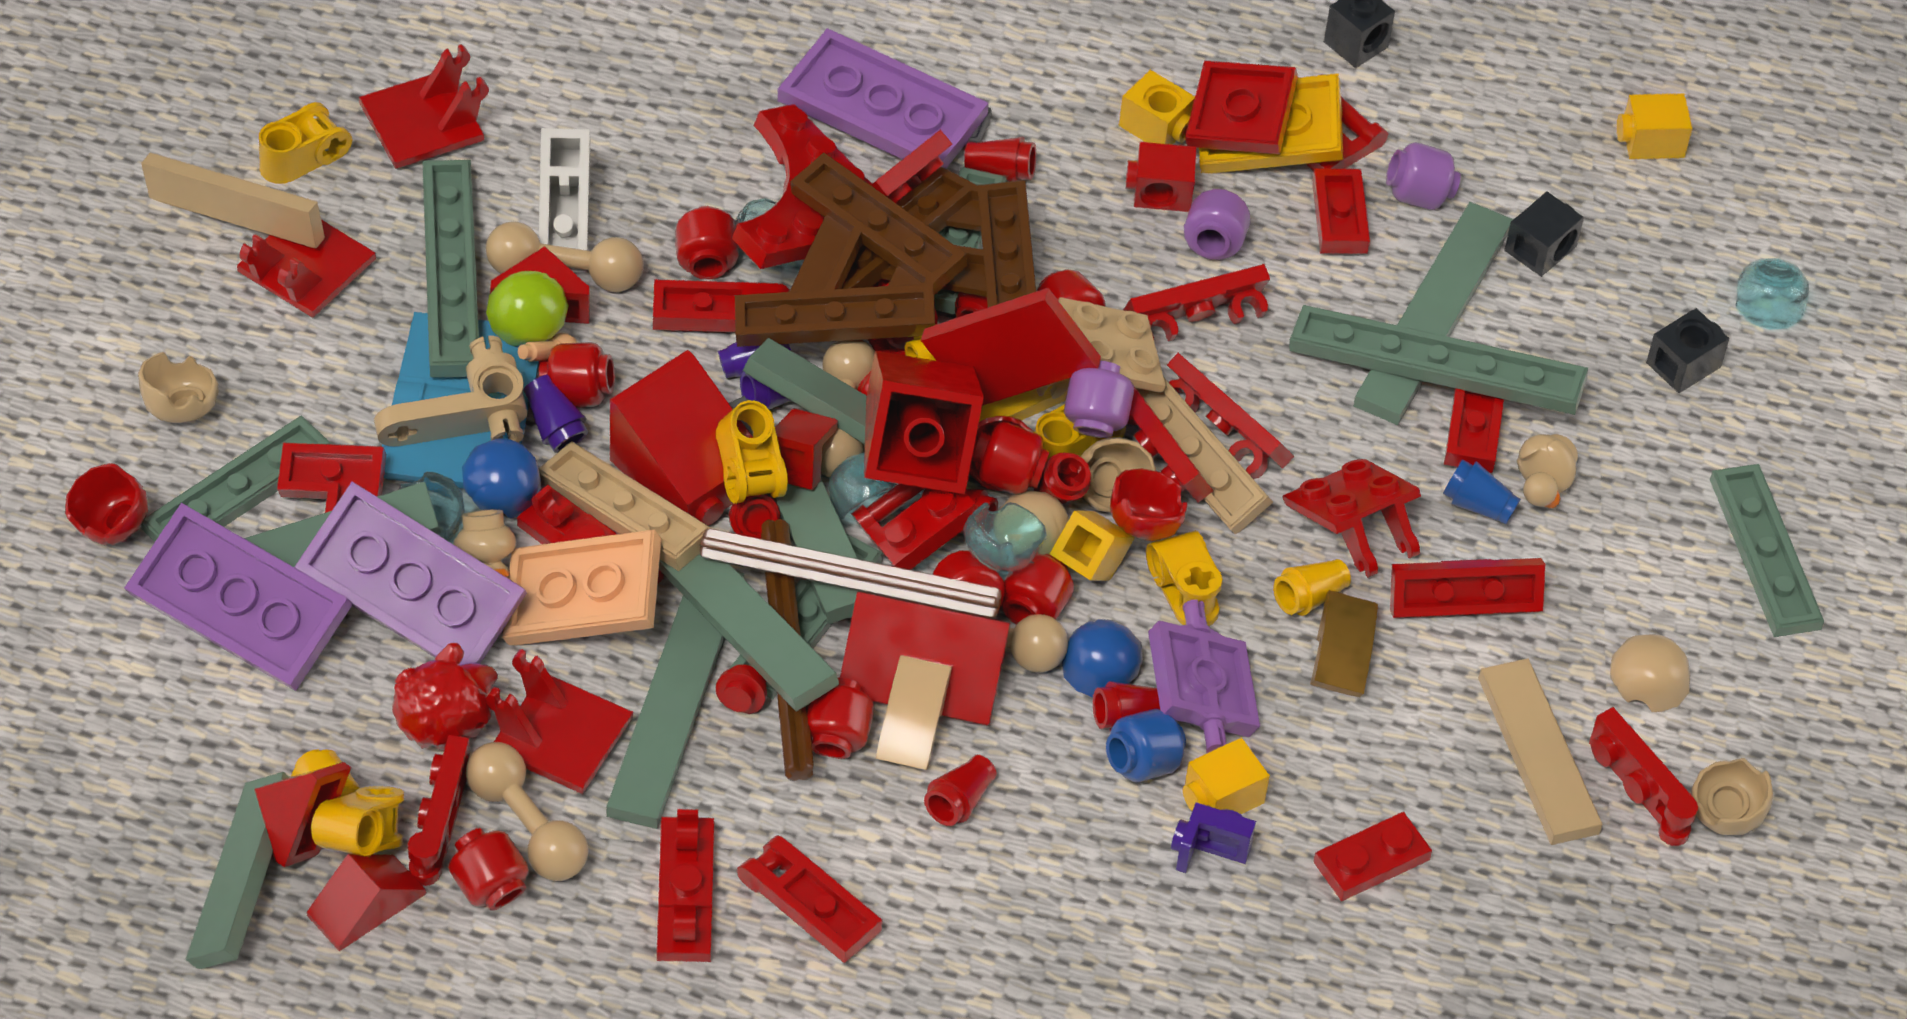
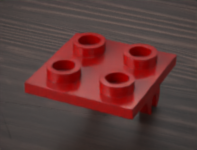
M458 45V55L454 58L448 48L445 49L430 75L359 97V104L395 169L484 141V133L477 123V117L481 101L488 95L489 87L482 77H477L474 90L471 91L468 82L464 81L458 92L462 69L470 61V54L464 45Z
M321 219L325 238L317 248L272 235L263 239L254 234L252 236V247L246 243L241 247L240 259L242 261L237 264V271L314 318L376 260V252Z
M1367 459L1347 462L1342 466L1341 470L1323 478L1306 480L1300 485V488L1282 495L1283 502L1291 509L1336 534L1341 533L1353 558L1354 565L1360 572L1365 571L1367 578L1378 573V564L1367 541L1361 519L1381 510L1400 552H1407L1409 559L1420 553L1419 542L1412 532L1404 505L1421 497L1419 487Z
M521 649L513 657L512 665L521 674L526 691L524 701L519 706L513 694H509L506 700L503 701L500 698V689L497 687L492 688L486 697V703L495 712L500 733L494 742L505 743L516 749L522 756L527 770L583 794L633 719V711L550 675L539 656H535L531 663L526 660V651Z

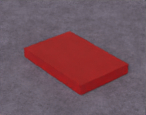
M1049 288L925 328L920 340L936 361L974 367L984 395L982 406L1071 378L1072 374L1080 369L1098 368L1101 360L1100 354Z
M858 591L840 677L859 683L861 691L866 693L872 701L888 704L900 655L952 666L942 716L990 725L1011 623Z

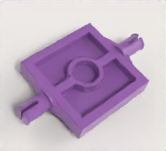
M1195 599L1187 601L1183 605L1186 625L1180 626L1158 620L1148 631L1160 711L1170 715L1174 720L1200 726L1204 730L1206 753H1209L1227 744L1225 732L1250 737L1260 727L1246 642L1224 637L1210 629L1206 622L1204 602L1200 601L1198 603V600Z

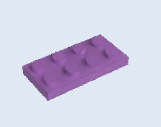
M828 28L778 87L779 102L785 105L795 104L807 115L900 159H904L941 129L952 142V145L939 156L944 162V165H942L944 168L950 165L968 142L970 136L988 115V102Z
M354 482L350 483L295 565L296 569L345 596L353 604V607L433 657H436L448 644L459 643L465 652L460 664H480L527 594L526 590Z
M183 503L179 505L124 587L133 597L294 691L298 689L353 605L345 596Z

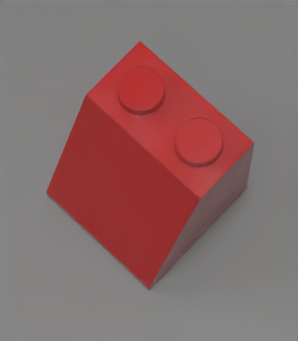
M689 350L681 353L610 399V461L628 477L709 526L716 522L724 510L733 504L726 493L724 469L716 440V428L719 422L733 409L697 358ZM737 420V427L740 433L748 438H753L742 421Z
M875 351L866 397L864 478L965 494L984 399L974 367Z

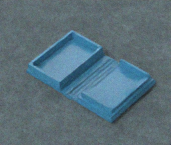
M414 312L392 405L471 392L467 377L430 378L428 313ZM478 320L479 338L484 337L485 347L488 349L490 348L488 336H499L492 331L489 321ZM501 339L503 353L510 354L515 358L517 369L523 378L524 389L527 384L536 379L540 361L529 362L525 359H520L517 353L519 346H511ZM500 392L488 394L489 397L495 399L507 397V395ZM523 392V396H524V400H525V404H526V409H527V415H528V411H529V406H530V404H529L528 398L526 397L525 393ZM527 416L522 422H520V427L523 431V435L526 428ZM489 431L404 446H387L382 444L387 454L384 478L413 483L425 482L426 484L446 489H463L462 466L474 447L491 441V433ZM505 433V435H503V438H504V439H508V436H507L506 433Z

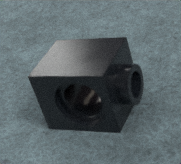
M1338 0L1329 7L1324 43L1356 69L1389 47L1395 10L1383 0Z
M1546 191L1511 221L1504 251L1542 277L1577 247L1584 217L1569 204L1563 203Z
M1695 308L1654 333L1646 363L1675 391L1681 393L1721 368L1730 338L1724 334L1717 323L1710 321L1700 310Z

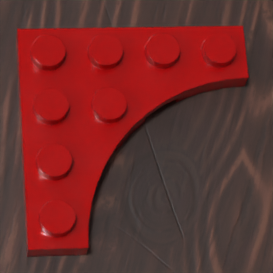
M795 104L761 110L753 125L773 150L778 163L785 165L786 179L783 184L781 199L764 214L738 223L732 236V240L760 269L806 258L825 217L792 194L790 181L821 154H827L866 183L872 184L865 177L864 173Z

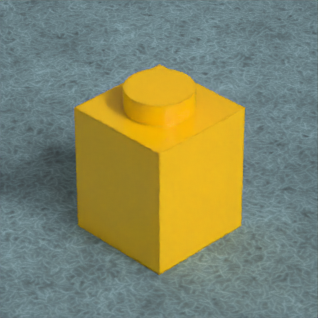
M1684 93L1631 94L1628 97L1625 113L1619 114L1617 117L1616 127L1618 141L1626 142L1629 159L1685 158L1693 129Z
M1074 510L1052 548L1050 555L1090 581H1109L1115 574L1135 538L1126 534L1122 528L1095 511Z
M1241 737L1188 762L1183 796L1191 811H1193L1194 805L1197 802L1219 810L1229 809L1243 814L1265 803L1270 775Z

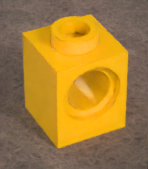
M1150 69L1122 96L1119 126L1144 142L1172 145L1176 141L1183 143L1186 141L1185 135L1195 96Z

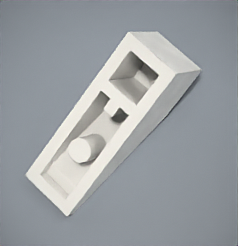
M541 128L539 240L542 244L588 250L590 129ZM570 268L574 273H587V270Z

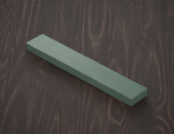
M471 160L422 161L430 378L467 377L466 367L473 360L469 346L471 342L479 338Z
M1470 201L1397 325L1449 337L1507 238L1513 219ZM1371 369L1355 395L1353 407L1398 425L1423 381Z
M1308 305L1302 306L1289 340V351L1573 415L1576 414L1588 377V367Z
M698 554L680 571H677L662 560H659V570L795 711L800 710L839 685L837 673L730 564L704 559Z
M738 572L744 578V573ZM684 595L606 806V817L658 829L725 639Z

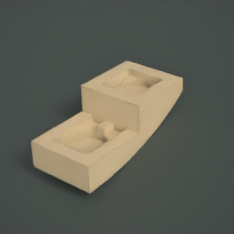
M900 655L875 759L924 770L928 769L939 718L942 716L952 666Z

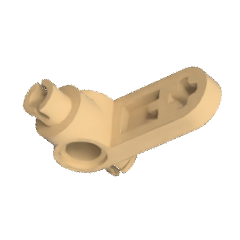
M488 336L490 345L488 349L485 347L484 337L475 339L469 346L473 360L466 367L471 392L395 404L384 408L374 417L378 441L387 446H404L490 431L491 440L504 439L503 435L506 433L509 440L520 442L524 437L520 422L526 418L527 409L523 396V378L517 369L515 358L510 354L503 353L502 341L497 336ZM500 392L507 395V397L495 399L489 397L488 394Z

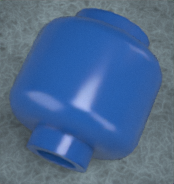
M1152 709L1118 719L1112 726L1111 733L1107 738L1106 754L1116 772L1121 773L1130 781L1142 782L1171 774L1178 769L1182 763L1186 747V736L1182 727L1170 715L1164 714L1160 709Z

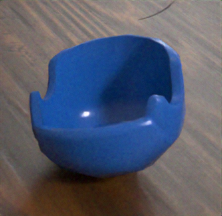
M499 438L478 445L470 452L462 466L463 489L480 510H502L508 518H516L532 506V497L542 490L540 471L536 458L524 445L514 440Z
M1109 619L1090 620L1077 628L1068 640L1067 653L1062 661L1064 678L1076 691L1093 697L1096 688L1105 687L1110 681L1129 684L1134 678L1138 677L1140 666L1143 663L1142 645L1132 631L1122 624Z

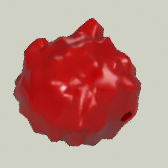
M459 643L448 644L433 661H428L416 668L405 669L395 679L392 712L396 718V724L410 741H415L421 749L435 746L438 750L444 751L448 735L469 739L476 738L492 717V709L487 705L486 697L498 679V673L489 665L478 663L460 664L465 652Z

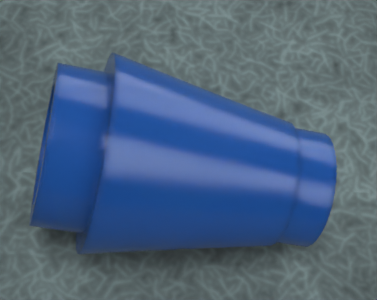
M1462 460L1443 492L1444 495L1453 499L1452 505L1496 521L1499 520L1504 524H1507L1521 500L1477 461L1472 465Z

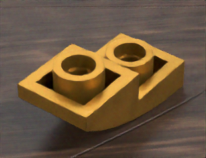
M1331 590L1327 592L1316 639L1320 642L1310 685L1359 698L1364 694L1375 636L1378 603Z

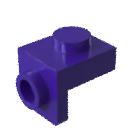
M1196 802L1189 822L1180 819L1174 832L1171 850L1179 852L1176 870L1183 873L1187 872L1195 849L1246 864L1252 847L1256 821L1245 818L1233 810H1219Z

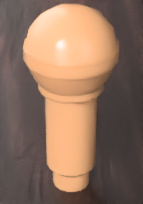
M567 333L555 334L548 341L527 342L524 345H520L517 353L520 359H525L529 362L548 361L551 349L557 344L578 342Z

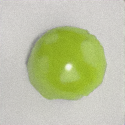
M521 271L502 280L490 293L486 315L491 329L496 335L511 346H519L527 342L551 339L565 324L568 304L564 290L555 278H550L548 274L538 271Z

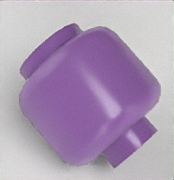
M1413 142L1408 144L1403 150H1396L1387 169L1386 184L1392 187V194L1399 202L1434 210L1439 208L1446 198H1454L1460 184V172L1455 171L1454 158L1448 151Z
M1211 189L1195 198L1184 224V238L1189 248L1197 255L1209 260H1223L1237 253L1243 245L1250 226V211L1245 201L1237 194L1225 189Z
M1100 360L1098 368H1084L1072 374L1069 381L1064 414L1069 421L1074 423L1073 429L1076 432L1092 437L1109 438L1113 436V431L1121 430L1126 426L1132 404L1134 385L1129 378L1119 374L1121 368L1119 365Z

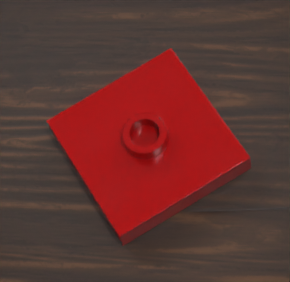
M1204 60L1185 135L1187 146L1280 154L1298 80L1296 67Z

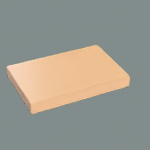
M656 530L515 548L511 552L509 580L524 588L527 594L504 627L502 638L508 645H524L654 628L661 537Z

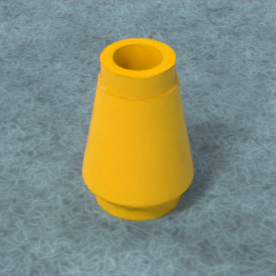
M1340 559L1288 567L1274 581V596L1279 607L1289 615L1297 613L1304 616L1325 602L1329 590L1339 593L1342 589L1347 588L1351 582V575L1347 565Z

